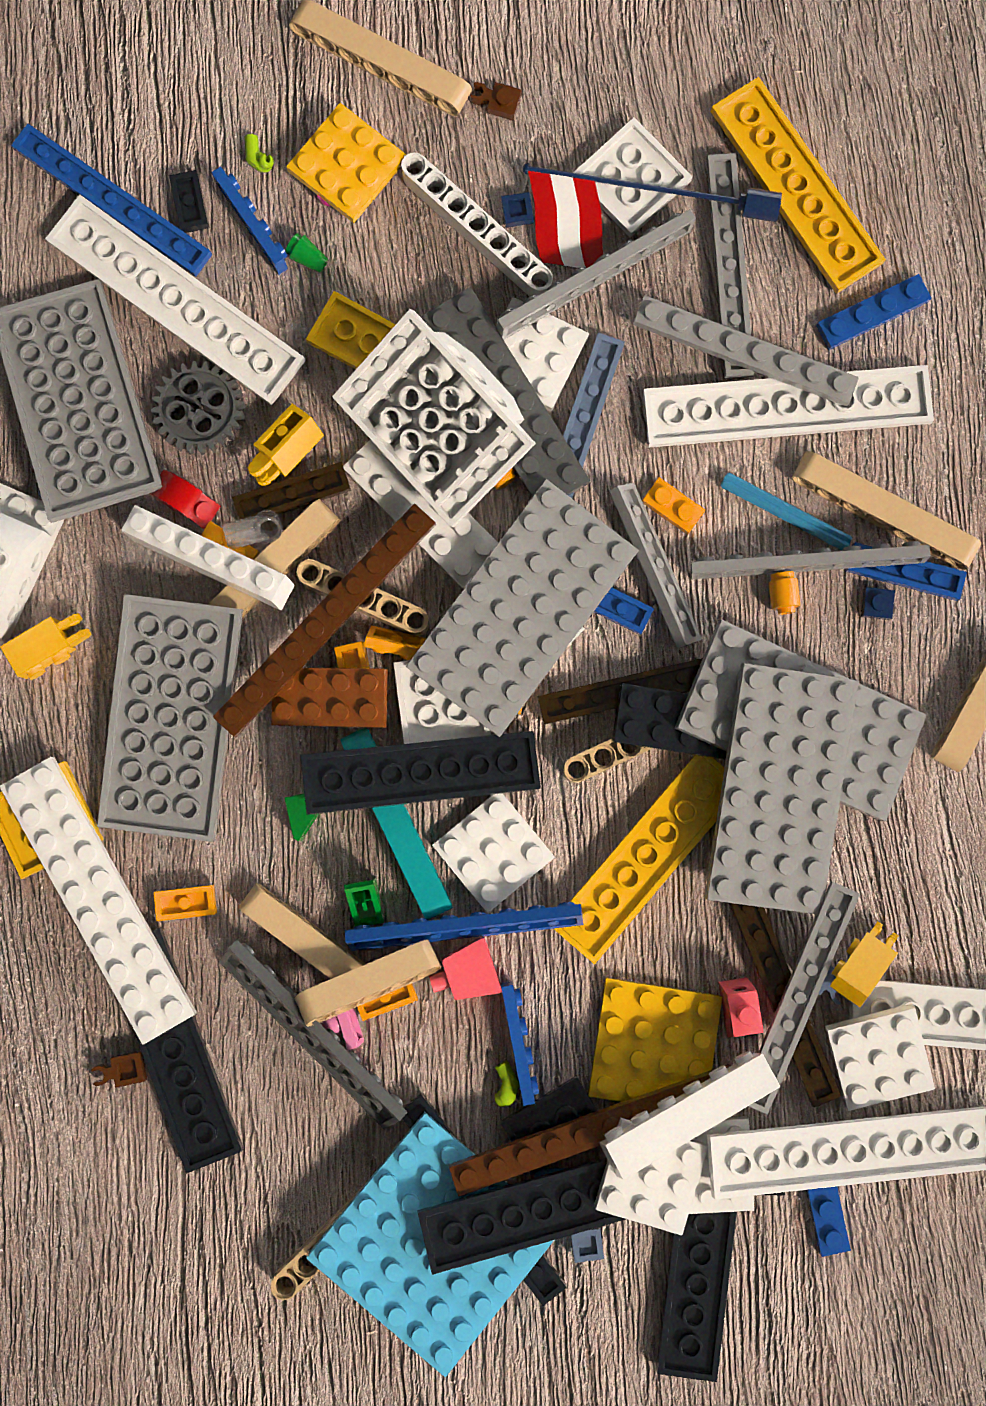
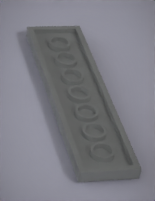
M469 287L423 314V321L434 332H445L472 352L513 396L524 418L520 426L536 443L513 466L531 498L546 479L568 496L589 484L590 479L472 288Z
M236 940L226 950L219 963L383 1129L399 1122L407 1113L402 1107L404 1105L402 1100L394 1093L389 1094L381 1086L382 1081L375 1073L365 1070L360 1064V1058L353 1051L346 1050L339 1043L340 1039L334 1031L329 1028L325 1029L318 1021L311 1022L313 1025L307 1027L295 1001L296 993L290 987H283L278 982L275 972L268 965H262L255 958V952L250 946L245 943L241 944Z

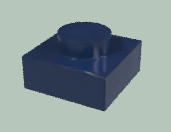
M529 192L501 196L506 228L533 224L534 218Z
M864 588L861 617L882 620L893 619L895 590Z

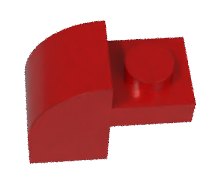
M163 469L160 474L162 487L149 494L170 509L179 512L200 528L205 529L221 506L191 483Z

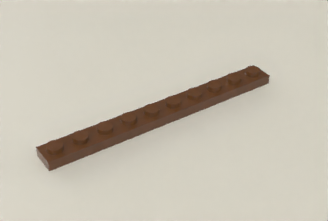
M414 503L217 711L213 718L236 738L436 526V522Z
M727 1064V1065H724V1066H725L726 1069H727V1068H729L731 1065H730V1064ZM713 1070L448 1164L458 1197L598 1147L600 1142L606 1139L605 1134L618 1127L620 1118L631 1121L634 1116L643 1111H647L650 1114L659 1108L657 1103L672 1095L674 1098H677L685 1093L683 1088L698 1080L700 1083H703L710 1079L709 1073Z

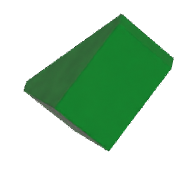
M304 793L285 797L293 839L298 842L304 839L319 815H306Z
M377 878L344 885V891L355 926H370L384 923Z

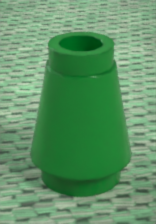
M296 233L285 249V252L290 255L289 259L318 273L323 271L329 261L306 235L301 236Z

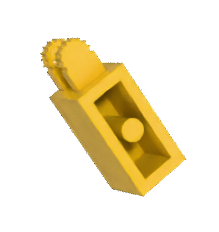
M292 403L253 444L259 453L248 465V471L261 486L269 485L280 473L286 477L324 435L312 417Z
M79 613L73 614L62 621L50 616L3 644L0 648L18 677L33 680L46 672L45 668L51 664L58 665L71 657L70 653L76 650L75 646L89 638L92 634L86 628L70 637L68 636L66 631L83 620Z
M878 921L870 933L867 932L861 941L857 938L854 939L846 951L851 955L847 962L841 959L831 972L836 978L830 987L858 1007L863 1005L898 954L891 947L899 935L893 932L888 936L884 944L876 938L883 926Z

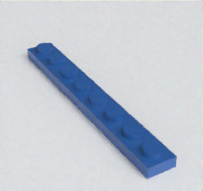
M27 123L11 146L14 151L77 195L83 196L193 276L197 277L211 258L212 253L205 246Z
M563 902L558 904L557 907L546 908L543 905H535L529 907L528 910L522 911L508 908L502 909L499 913L495 914L474 912L469 917L458 918L455 915H446L441 917L440 920L433 921L420 918L414 919L411 923L407 924L386 922L380 927L358 925L354 927V930H345V942L351 951L411 945L423 940L438 942L584 925L581 904Z

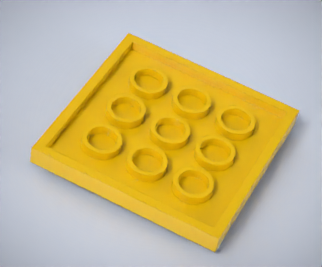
M605 977L588 1096L624 1102L712 1070L722 996Z

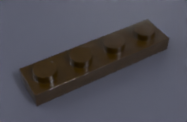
M341 461L234 496L232 499L240 524L246 526L310 505L318 499L322 501L350 492L351 488Z

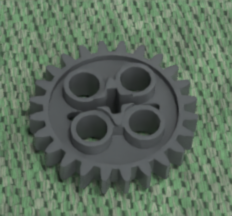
M193 361L191 369H187L184 363H182V372L177 373L173 368L170 369L173 377L169 379L162 376L161 378L166 385L164 387L156 386L155 389L160 393V396L151 398L158 405L151 408V412L159 416L153 420L156 426H162L158 430L159 434L162 437L167 436L166 441L169 445L176 442L178 451H182L186 446L187 452L190 455L194 453L195 448H198L200 454L204 455L206 447H209L213 453H216L215 444L217 443L224 448L227 447L224 439L228 437L235 440L231 431L233 429L241 430V426L236 421L245 419L244 414L238 411L246 408L244 401L239 400L244 396L242 391L235 390L239 386L235 379L229 381L231 376L226 371L221 374V369L218 365L210 370V365L207 361L204 362L202 368H199L196 361ZM190 385H198V390L194 394H186V389ZM176 397L184 398L196 407L203 405L207 412L221 416V419L217 420L200 409L194 411L189 404L176 401ZM224 397V401L220 406H211L214 398ZM176 411H186L185 416L182 419H173ZM211 422V428L208 431L199 432V427L202 423Z

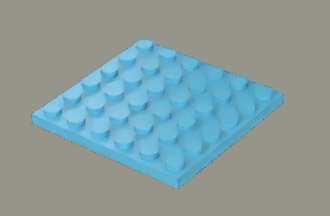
M424 1112L307 1254L306 1259L446 1378L553 1241L432 1275L417 1210L506 1186L509 1183L504 1180L458 1197L448 1164L475 1154Z

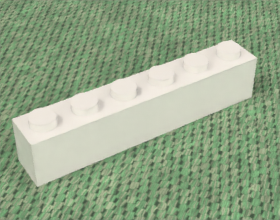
M136 505L121 529L134 542L278 610H282L295 586L286 575Z
M751 1051L742 1053L734 1059L736 1063L726 1069L725 1066H721L710 1072L709 1076L711 1078L705 1082L695 1081L684 1087L685 1093L679 1097L674 1098L672 1095L657 1103L659 1108L650 1114L647 1111L637 1114L631 1119L632 1124L622 1129L621 1126H618L605 1134L606 1139L600 1142V1145L616 1176L623 1180L780 1088L781 1086L763 1053L752 1054Z

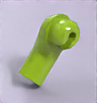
M255 134L245 135L246 162L260 173L271 171L274 165L273 157L270 154L266 156L265 153L259 151L258 136Z
M505 1060L495 1066L502 1080L500 1090L494 1095L495 1103L500 1107L513 1104L519 1088V1081L508 1060Z

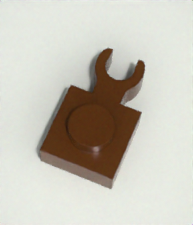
M495 82L492 90L483 83H474V90L480 91L482 95L475 96L471 94L470 102L478 106L486 104L488 105V114L514 121L522 96V89Z
M141 1051L113 1056L110 1058L111 1066L99 1064L91 1069V1072L100 1070L104 1074L103 1080H97L93 1083L95 1086L104 1085L111 1079H114L115 1088L147 1080Z

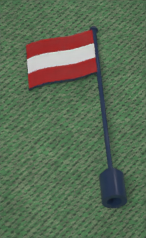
M529 163L523 165V172L526 175L529 174L534 198L535 233L542 263L572 268H588L603 255L602 212L595 182L738 204L737 210L742 211V217L771 222L777 221L782 199V192L747 187L746 193L741 192L739 198L533 167L529 166Z

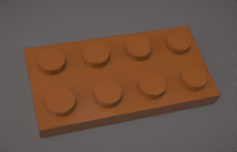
M301 668L272 699L271 725L386 728L388 669Z

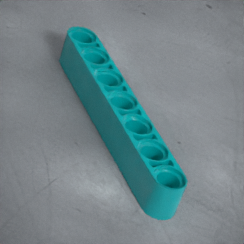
M367 727L340 739L344 750L377 747ZM405 804L372 808L425 919L430 920L452 909V902Z

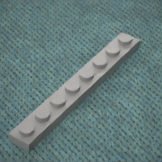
M736 153L708 155L706 166L709 194L739 198ZM709 200L719 323L751 336L741 211L737 210L738 204ZM723 360L724 379L753 377L754 371Z
M690 209L682 214L675 213L666 220L665 224L658 228L653 226L647 229L642 237L635 241H626L619 247L618 251L611 255L609 253L603 254L590 267L577 269L569 279L553 283L543 294L539 296L532 295L523 302L522 306L515 310L511 308L504 311L497 319V331L503 340L687 235L691 232L696 217Z
M646 295L643 297L633 325L846 407L851 401L859 380L858 376Z
M912 541L903 543L902 547H891L890 544H877L872 546V549L861 550L860 546H848L843 548V551L831 552L830 548L815 549L813 553L802 554L800 550H791L784 552V555L772 556L770 552L755 554L753 558H743V555L739 554L726 556V560H714V557H700L696 559L697 562H691V580L765 575L786 571L807 572L925 563L930 557V545H920V542Z
M832 881L829 883L824 902L819 913L816 914L758 1052L763 1053L779 1085L782 1082L860 896V893ZM778 1089L748 1107L768 1115Z

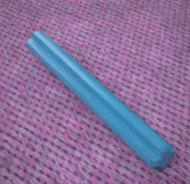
M727 473L720 486L723 489L842 551L843 548L848 547L851 543L852 537L732 473Z

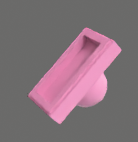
M354 1008L320 1023L325 1029L329 1028L334 1031L337 1036L343 1034L347 1050L358 1048L364 1042Z

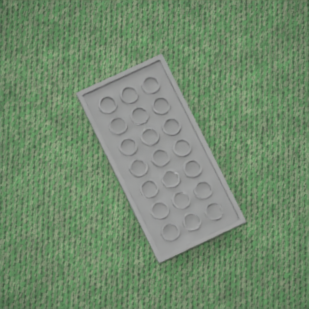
M92 280L0 307V352L47 519L50 523L143 496L160 489L162 481L101 280Z
M546 479L406 665V668L500 737L639 550Z
M124 594L97 827L209 842L216 840L228 731L213 716L233 696L243 609Z
M719 620L675 729L727 752L741 663L840 678L847 677L729 622ZM860 683L858 684L840 797L841 804L879 821L887 820L927 714Z
M741 663L705 889V899L811 914L819 913L825 897L859 680Z

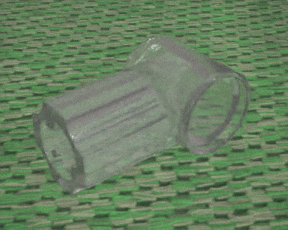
M263 510L255 516L222 524L228 548L231 550L262 541L274 542L282 533L280 518L278 514L271 510ZM265 521H273L276 524L275 528L271 531H264L260 526Z

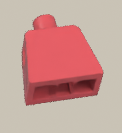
M485 936L479 937L442 957L444 971L429 976L434 993L451 988L455 1000L502 992Z
M744 977L719 981L727 1037L763 1033L758 994L750 980Z

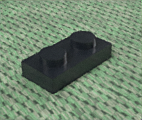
M197 170L169 175L180 230L189 233L210 228Z

